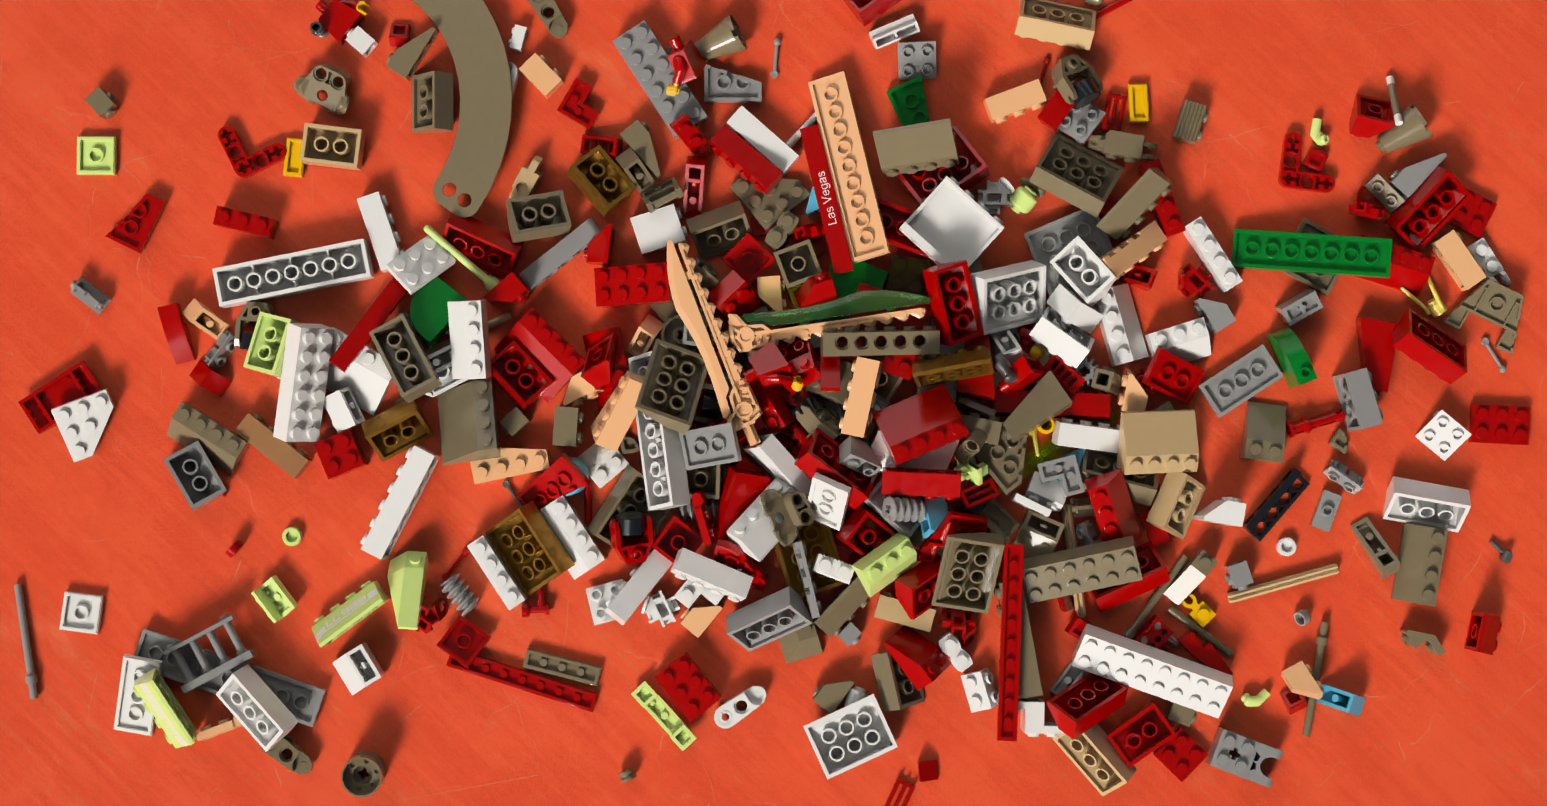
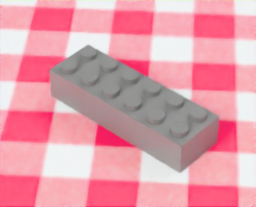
M645 20L613 40L615 48L675 140L680 137L670 127V124L683 113L687 115L696 127L708 120L706 113L686 83L679 85L680 92L675 96L666 94L668 84L674 85L672 80L675 72L669 62L668 55Z

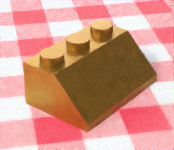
M600 145L572 164L567 172V176L603 217L617 208L637 188Z
M415 400L410 403L403 401L361 423L365 438L383 462L434 435Z

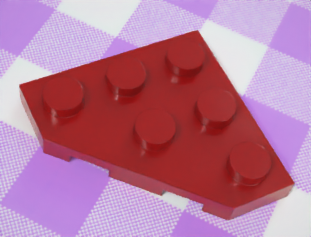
M718 539L712 560L754 577L750 588L763 591L767 575L736 544L728 540Z

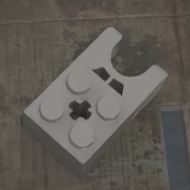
M1218 727L1205 763L1270 788L1272 787L1273 780L1263 775L1260 769L1261 762L1269 757L1281 759L1284 752L1254 739ZM1235 748L1236 753L1232 756L1229 752Z

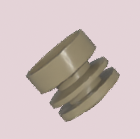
M372 751L355 753L347 761L341 772V782L344 789L355 797L372 795L378 790L385 777L386 767L384 761L378 754ZM363 768H366V769H367V770H366V772H367V775H366V776L363 775V771H362Z

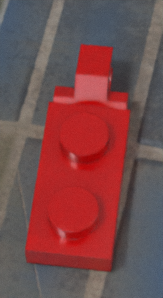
M685 113L670 124V127L695 155L700 152L703 157L707 158L711 156V153L705 147L708 145L706 138Z

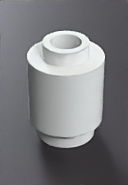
M856 685L854 688H850L843 704L844 707L867 697L868 695L865 694L866 690Z

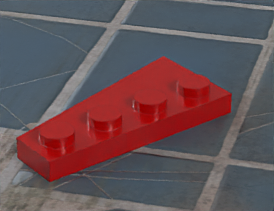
M564 453L518 494L516 498L523 505L533 500L536 506L539 507L566 493H571L580 487L587 486L591 481L569 456Z

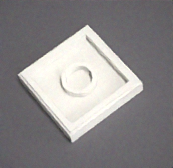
M1012 493L1010 501L1046 517L1052 511L1018 493Z
M65 591L59 629L99 634L105 596Z

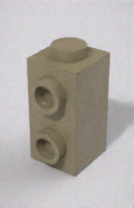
M1102 366V369H1095L1091 387L1098 391H1105L1108 394L1118 396L1122 377L1113 368Z

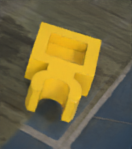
M1190 593L1188 596L1191 597L1192 602L1187 604L1183 600L1181 603L1184 607L1191 609L1188 614L1203 628L1216 614L1204 601L1201 600L1197 603L1196 597Z

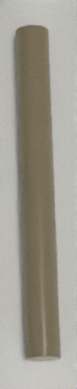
M1169 606L1167 612L1228 657L1232 655L1233 650L1175 607Z

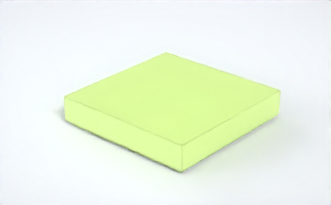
M77 136L76 174L117 175V137Z

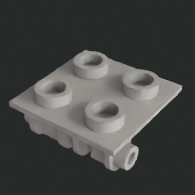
M936 41L898 43V80H912L920 75L922 79L937 78Z
M1092 104L1081 108L1074 106L1058 129L1076 139L1075 142L1081 145L1086 142L1106 113Z

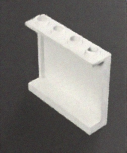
M946 176L907 221L901 225L899 230L936 264L967 260L969 267L1004 229L1002 226L1003 222L997 216L992 217L988 213L989 209L981 202L978 204L974 201L972 193L968 190L963 191L959 187L960 183L954 177L949 178Z

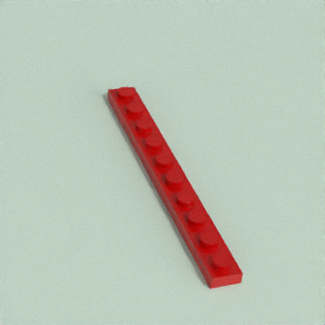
M1005 544L1003 551L997 741H1017L1024 561L1023 544Z

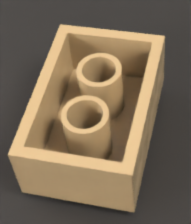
M305 123L300 161L309 165L361 171L366 133L362 129Z

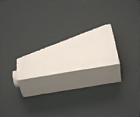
M773 434L759 435L760 443L751 447L748 444L744 448L745 452L772 477L779 478L789 484L795 491H802L806 497L809 496L810 480L802 470L794 465L795 459Z

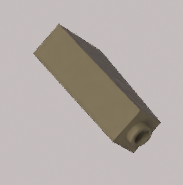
M1051 370L1045 374L1003 423L1002 434L1007 440L1010 439L1012 443H1015L1072 406L1071 399Z

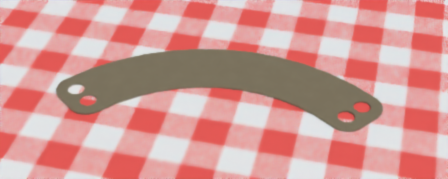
M412 0L432 19L440 30L453 57L459 81L460 115L457 133L446 164L434 183L433 195L439 204L455 215L470 217L479 210L492 188L508 143L512 118V85L505 46L496 22L484 0ZM447 183H453L456 186V193L451 197H447L443 193V188ZM463 193L471 196L472 201L468 207H461L458 203V198Z

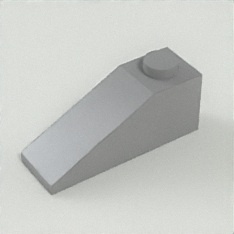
M1447 154L1437 155L1399 171L1396 169L1389 176L1390 181L1388 183L1404 199H1407L1446 158Z

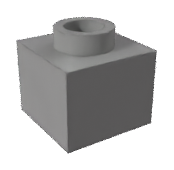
M850 621L837 636L847 646L851 644L854 646L862 638L860 636L862 632Z

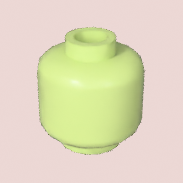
M1027 185L1025 187H1017L1009 197V201L1012 204L1010 208L1017 214H1020V212L1028 214L1038 202L1036 198L1037 193Z

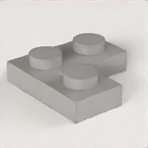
M1075 454L1037 464L1042 483L1061 478L1065 497L1085 492Z

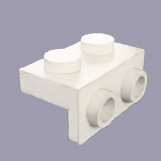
M989 668L961 675L971 713L992 709L998 705V693L995 691L993 675Z

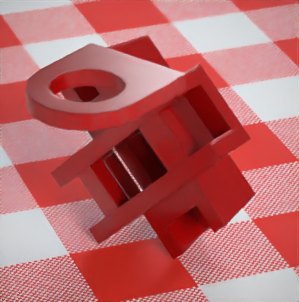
M1364 185L1361 186L1354 205L1349 204L1348 214L1383 220L1386 214L1385 207L1375 205L1376 197L1374 195L1370 199H1364L1362 192L1366 187Z
M822 221L804 225L794 230L795 244L810 239L813 245L818 244L821 247V252L817 255L818 259L824 255L825 246L821 237L825 232Z
M1189 263L1183 270L1178 271V290L1187 299L1194 293L1203 298L1204 294L1213 288L1207 282L1213 275L1211 273L1208 274L1203 269V265L1196 270Z
M423 597L421 609L426 612H420L417 632L421 630L426 634L433 630L432 625L441 621L446 616L448 604L444 598H438L429 606L424 603L426 598ZM441 602L444 606L443 612L439 608Z
M953 608L942 610L940 618H942L941 627L951 628V634H954V630H961V645L964 647L968 646L973 641L977 630L974 612Z

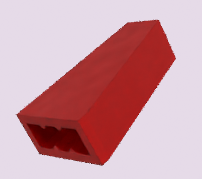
M1360 317L1356 319V331L1361 369L1367 367V370L1372 375V387L1377 395L1381 396V393L1388 392L1395 352L1392 333L1397 323Z
M989 334L965 341L964 349L972 351L977 346H985L986 348L989 347L991 352ZM989 374L958 380L957 395L995 401L994 375Z
M729 467L713 526L718 539L729 541L726 531L755 501L761 492L766 489L771 477L760 471Z

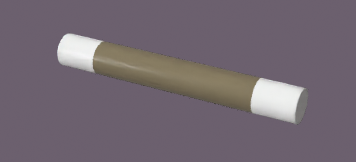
M1390 75L1386 77L1395 125L1400 126L1403 124L1394 77Z

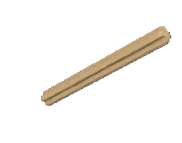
M1064 504L1061 509L1062 522L1065 524L1064 536L1067 550L1076 548L1077 542L1071 504ZM1084 592L1073 594L1076 615L1081 618L1086 617Z
M1337 564L1319 567L1251 586L1241 591L1227 593V599L1229 603L1238 602L1338 574L1339 568Z

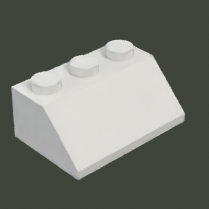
M1079 236L1075 237L1050 261L1080 297L1092 307L1107 294L1117 278Z
M1048 306L1029 335L1032 336L1031 338L1034 342L1046 346L1051 354L1060 356L1065 364L1077 368L1091 350L1095 339L1084 331L1081 333L1072 326L1073 324L1070 326L1061 321L1062 316L1054 314Z
M1204 317L1145 335L1152 358L1158 347L1187 362L1211 355L1210 336Z
M1222 497L1221 500H1214L1194 514L1193 519L1243 527L1246 504L1241 503L1239 498Z

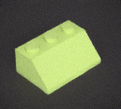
M260 312L243 367L281 378L288 323L299 322Z
M897 533L854 563L852 567L868 596L872 597L917 564V553L909 538Z

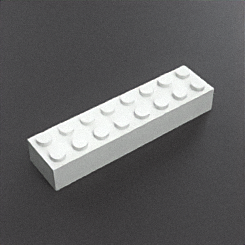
M364 238L212 269L219 306L223 308L244 305L247 301L259 302L375 278L368 241Z
M652 351L628 358L630 372L644 377ZM638 410L636 423L648 511L666 510L691 504L679 432L666 428Z
M1087 623L1072 656V666L1215 718H1219L1233 689L1232 675Z

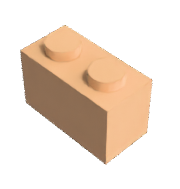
M534 53L519 70L548 99L563 84L561 79L563 75L556 68L552 70L548 66L549 61L542 54L538 56Z

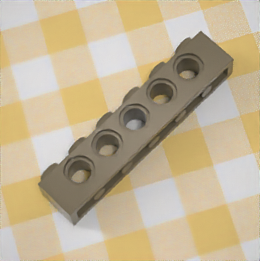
M886 326L884 330H876V327H865V330L857 331V327H846L845 331H838V328H826V331H821V355L823 357L940 354V331L934 329V326H923V329H915V326H903V330H896L894 326ZM899 335H903V344L896 345V337ZM918 335L923 336V342L920 345H916L914 342L915 337ZM843 336L846 338V344L839 347L837 339ZM864 336L866 339L865 344L857 346V338ZM878 336H884L885 342L881 346L876 345V338Z

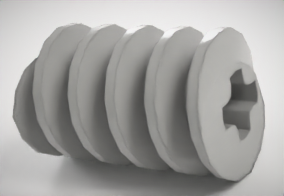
M886 497L884 499L882 514L884 518L889 517L890 521L897 520L901 522L903 520L904 522H909L910 520L911 522L918 521L922 523L925 519V503L920 498Z
M709 499L704 505L705 508L709 509L710 515H713L715 520L718 511V499H716V502H714V499ZM692 503L679 507L680 517L683 518L684 522H687L688 516H690L691 521H695L696 516Z
M457 573L448 578L439 587L444 586L443 593L449 592L447 595L448 599L454 597L452 604L459 603L457 611L464 609L461 614L464 617L477 606L476 603L479 598H471L474 592L467 593L469 585L462 587L465 580L458 581L457 579L460 574Z

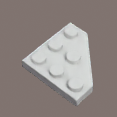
M107 388L51 409L74 462L94 454L114 408V403Z

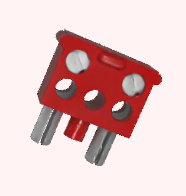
M1153 615L1133 639L1146 645L1151 643V647L1157 649L1161 647L1165 651L1169 648V645L1166 643L1167 640L1174 647L1179 645V641L1172 636L1173 632L1157 615Z

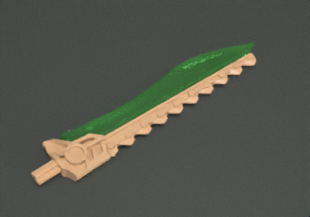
M859 291L843 298L805 308L743 314L741 318L737 314H728L729 331L721 333H726L729 336L728 342L734 344L739 353L759 350L772 340L778 345L779 340L791 344L796 336L807 341L811 338L812 333L821 337V331H826V328H838V331H843L844 327H857L858 330L860 324L874 327L876 321L888 325L894 317L903 322L906 321L909 314L920 319L925 316V308L896 312L895 308L926 304L931 299L900 291ZM887 309V313L774 330H771L764 324H746L747 322L764 321L770 326ZM711 334L712 344H713V345H716V342H715V340H714V337H713V335Z

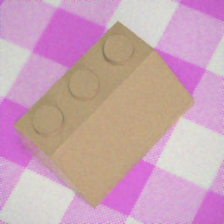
M1167 473L1146 521L1180 539H1184L1206 487L1186 473Z

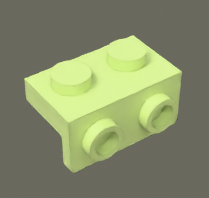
M276 575L272 576L251 593L273 623L283 619L299 606Z

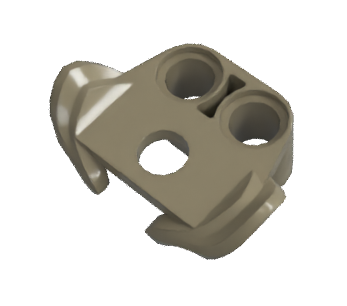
M323 63L314 67L309 75L298 77L293 87L309 103L314 104L316 102L326 107L327 112L344 115L350 101L346 90L352 84V77L348 72L332 64ZM322 68L326 71V77L321 73ZM338 77L343 79V85L338 82ZM320 90L327 92L328 97L326 100L319 98L318 93Z
M768 489L761 492L760 497L766 517H769L774 529L773 534L783 547L788 546L797 539L799 530L803 526H809L813 523L814 513L806 495L802 491L781 493L775 489ZM778 512L783 515L781 523H777L775 520V515Z

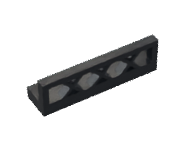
M1296 468L1290 469L1246 520L1243 528L1260 542L1310 483L1301 476V473ZM1296 479L1303 483L1298 490L1291 491V485ZM1284 493H1288L1289 501L1286 505H1279L1278 500ZM1276 508V516L1273 519L1266 520V514L1270 509ZM1259 522H1263L1264 530L1258 535L1253 529Z

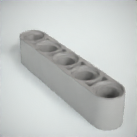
M589 218L523 270L519 277L530 291L534 290L582 252L585 247L587 248L588 243L601 231V228L593 218Z

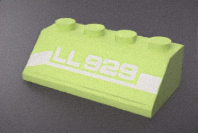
M367 581L361 586L362 590L357 594L355 592L351 593L345 598V603L342 605L336 604L330 609L331 613L326 617L322 615L314 621L315 625L311 629L320 648L332 643L390 600L378 581Z
M154 668L135 679L133 687L135 694L138 697H142L145 702V709L148 713L152 712L157 727L159 729L162 728L166 733L165 738L167 742L173 744L175 748L194 744L197 729L158 670Z

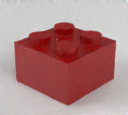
M734 270L714 287L708 295V300L716 306V309L727 321L729 320L728 314H737L744 320L762 302L746 281Z
M348 429L314 443L328 479L338 478L368 465L354 429Z
M674 515L652 547L674 563L678 550L685 548L696 552L703 543L699 532Z

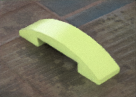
M646 681L631 693L682 751L697 739L678 714Z

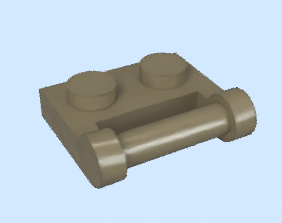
M674 176L640 193L650 213L677 197L679 199L684 197Z

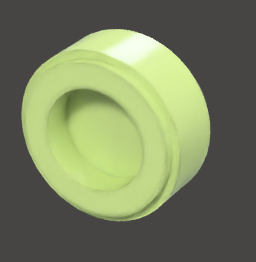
M288 527L282 534V539L288 546L298 545L303 538L301 530L297 527Z

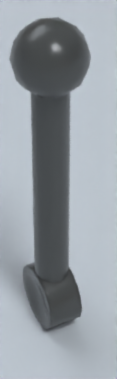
M509 480L503 481V487L509 490L518 505L522 507L523 504L516 498L517 495L510 486L511 482Z

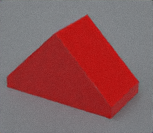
M1134 264L1135 267L1127 273L1123 272L1124 275L1120 277L1121 281L1148 291L1152 288L1158 271Z
M199 360L189 375L200 386L219 397H222L232 383L231 380L208 366L202 360Z

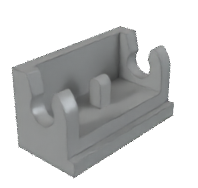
M1306 289L1279 304L1275 309L1283 316L1282 321L1291 326L1323 308V305L1315 290Z

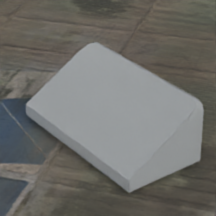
M1071 661L1049 691L1057 695L1090 672L1072 666Z

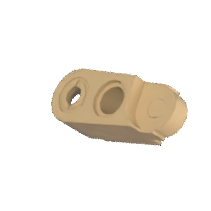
M536 155L529 166L526 165L525 168H521L512 185L513 189L509 198L534 194L544 174L539 171L544 160L543 158Z

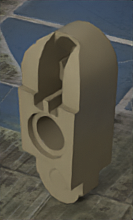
M528 0L552 37L561 39L567 35L569 26L554 0ZM549 9L554 10L552 17H546L545 12Z
M287 735L267 752L261 747L266 754L292 772L306 774L313 769L312 757ZM286 749L292 751V758H288L285 755Z

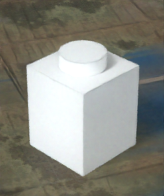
M359 26L352 28L345 39L365 58L378 45Z

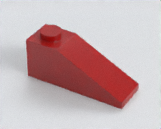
M687 157L683 218H692L702 214L707 157Z

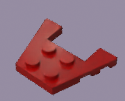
M949 511L938 528L916 552L917 561L932 563L938 547H944L947 535L987 533L986 517Z

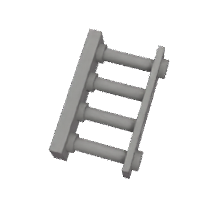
M228 613L218 618L220 622L181 643L175 641L167 646L168 650L163 652L164 656L173 653L186 678V684L181 686L184 693L196 689L257 656L255 649L248 650L244 648L231 621L238 618L237 615L230 616ZM222 626L225 627L237 650V657L233 659L227 657L214 630ZM205 635L208 636L220 659V666L215 669L213 666L210 667L197 642V639ZM190 644L203 669V675L198 678L196 675L193 676L180 651L182 647Z

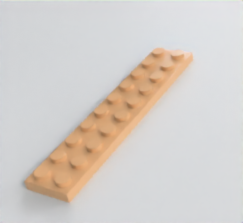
M842 71L808 82L852 263L855 264L888 254L890 249L846 73Z

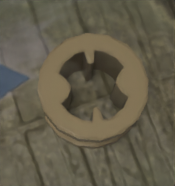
M633 767L617 774L621 777V783L637 776L633 773Z

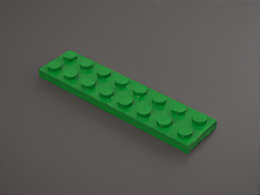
M1234 229L1231 263L1234 268L1389 278L1393 239Z

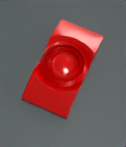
M82 360L18 403L38 434H42L57 425L51 412L52 408L103 389L85 361Z

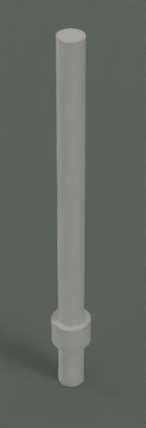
M15 584L14 589L27 673L25 680L29 687L30 699L38 698L36 685L38 678L34 671L22 584Z

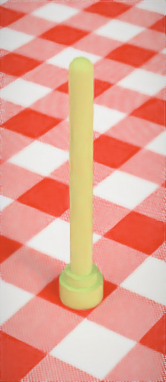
M424 226V231L484 282V288L488 291L500 282L495 276H488L431 226Z

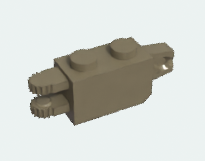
M1110 130L1104 136L1091 135L1088 148L1101 152L1100 155H1105V158L1110 160L1122 158L1124 162L1135 163V161L1155 160V156L1143 154L1142 150L1143 148L1155 150L1157 149V144L1144 142L1145 136Z

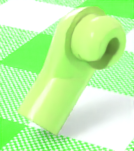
M1313 118L1310 130L1311 138L1317 145L1323 146L1328 144V135L1323 134L1320 130L1322 119Z
M1263 688L1256 696H1250L1249 693L1243 694L1241 701L1247 707H1258L1270 696V693Z

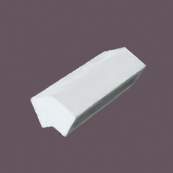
M911 14L870 31L869 37L877 50L918 33L920 29L914 15Z

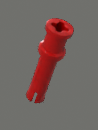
M1341 408L1315 417H1301V420L1287 421L1286 431L1290 438L1304 432L1307 434L1312 429L1344 421L1346 419L1345 413Z

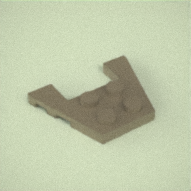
M1487 278L1452 310L1443 321L1460 329L1469 312L1504 328L1495 347L1512 355L1524 295Z

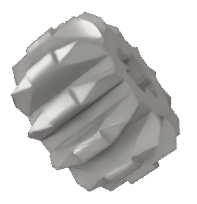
M1086 355L1077 368L1074 367V369L1079 373V369L1086 368L1085 370L1088 373L1082 377L1086 380V386L1090 387V380H1093L1095 373L1094 369L1098 368L1099 365L1092 366L1095 359L1091 358L1087 362L1088 356Z

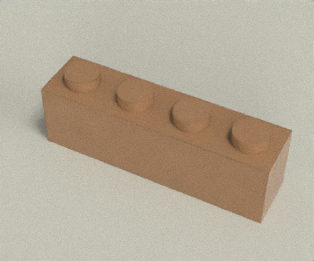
M248 413L234 431L291 477L298 479L312 462L309 458L310 454L302 448L297 449L293 446L295 442H285L273 437L274 426L272 424L268 426L264 423L265 419L258 413Z

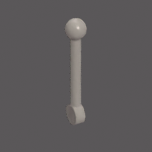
M779 38L773 41L775 50L773 71H771L772 78L778 77V48L781 44Z
M1482 338L1481 344L1485 345L1499 367V372L1505 373L1506 367L1502 366L1489 345V339Z

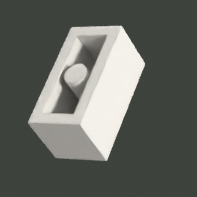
M515 24V27L512 28L511 34L513 35L508 42L511 50L523 51L528 32L527 27Z

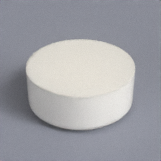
M1282 537L1276 543V550L1282 556L1293 555L1297 548L1296 542L1290 537Z

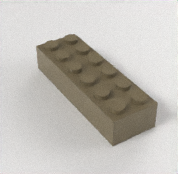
M1133 535L1024 558L1023 587L1028 604L1143 580Z
M997 581L994 588V596L999 599V605L996 607L998 617L1001 618L1002 581ZM1024 588L1022 589L1019 699L1043 695Z

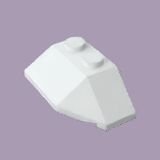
M450 345L428 355L442 385L425 395L436 397L468 380L453 379Z

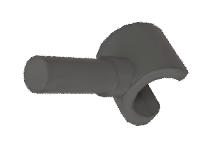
M1492 539L1489 543L1498 552L1502 553L1499 559L1504 563H1509L1513 557L1512 553L1501 548Z

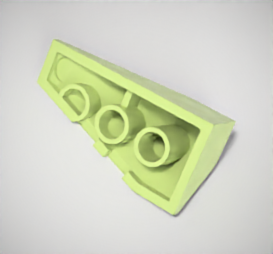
M406 551L390 560L387 578L398 629H418L429 567L427 552Z

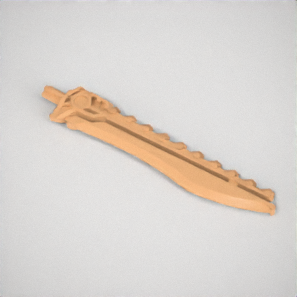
M668 240L667 272L675 309L689 330L703 357L723 418L727 420V423H735L736 432L743 429L750 447L756 445L761 440L754 424L763 413L751 386L745 378L740 377L743 366L739 363H734L736 351L733 348H727L729 336L726 333L720 332L723 321L719 317L714 318L716 306L713 303H707L709 290L706 287H700L703 276L699 272H694L696 261L693 258L687 257L690 246L686 242L678 244L688 272L684 273L672 240ZM690 279L733 386L729 396L733 414L730 413L731 411L726 399L729 387L687 281Z

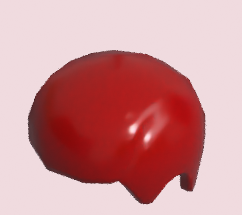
M792 423L788 427L791 429L790 434H793L792 438L795 439L794 445L799 453L808 440L806 437L809 433L801 423Z

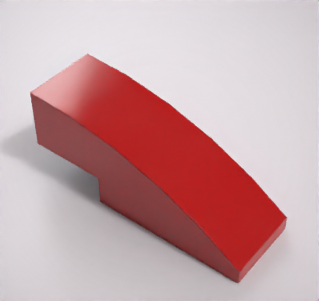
M173 303L158 307L162 327L176 365L196 360L188 326L184 322L180 304Z
M1189 630L1177 639L1188 653L1204 665L1229 675L1233 674L1210 642L1206 641L1201 644L1195 634Z

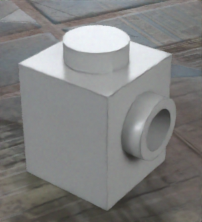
M1246 560L1224 566L1227 573L1225 579L1228 586L1231 585L1232 588H1238V591L1249 588V584L1254 583Z

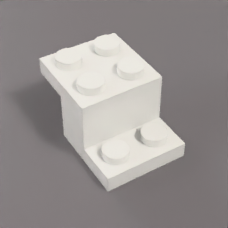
M1018 698V713L1021 710L1020 729L1028 737H1039V734H1045L1047 737H1059V734H1064V732L1058 728L1056 722H1044L1045 702L1040 698Z

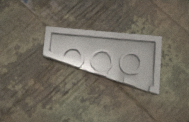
M802 541L792 542L811 618L820 617L819 612H822L820 601H816L814 593H817L815 582L811 581L810 574H812L810 563L806 561L805 555H808L806 546L802 544Z

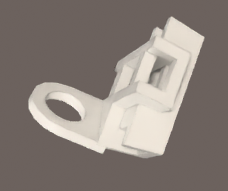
M1001 177L998 182L987 180L986 190H978V204L981 202L988 209H996L989 210V214H1000V206L1009 207L1012 205L1009 197L1015 189L1004 177Z
M662 590L652 596L647 595L641 613L647 614L649 624L660 620L662 626L665 627L671 622H676L673 612L679 610L680 607L674 596L666 599Z

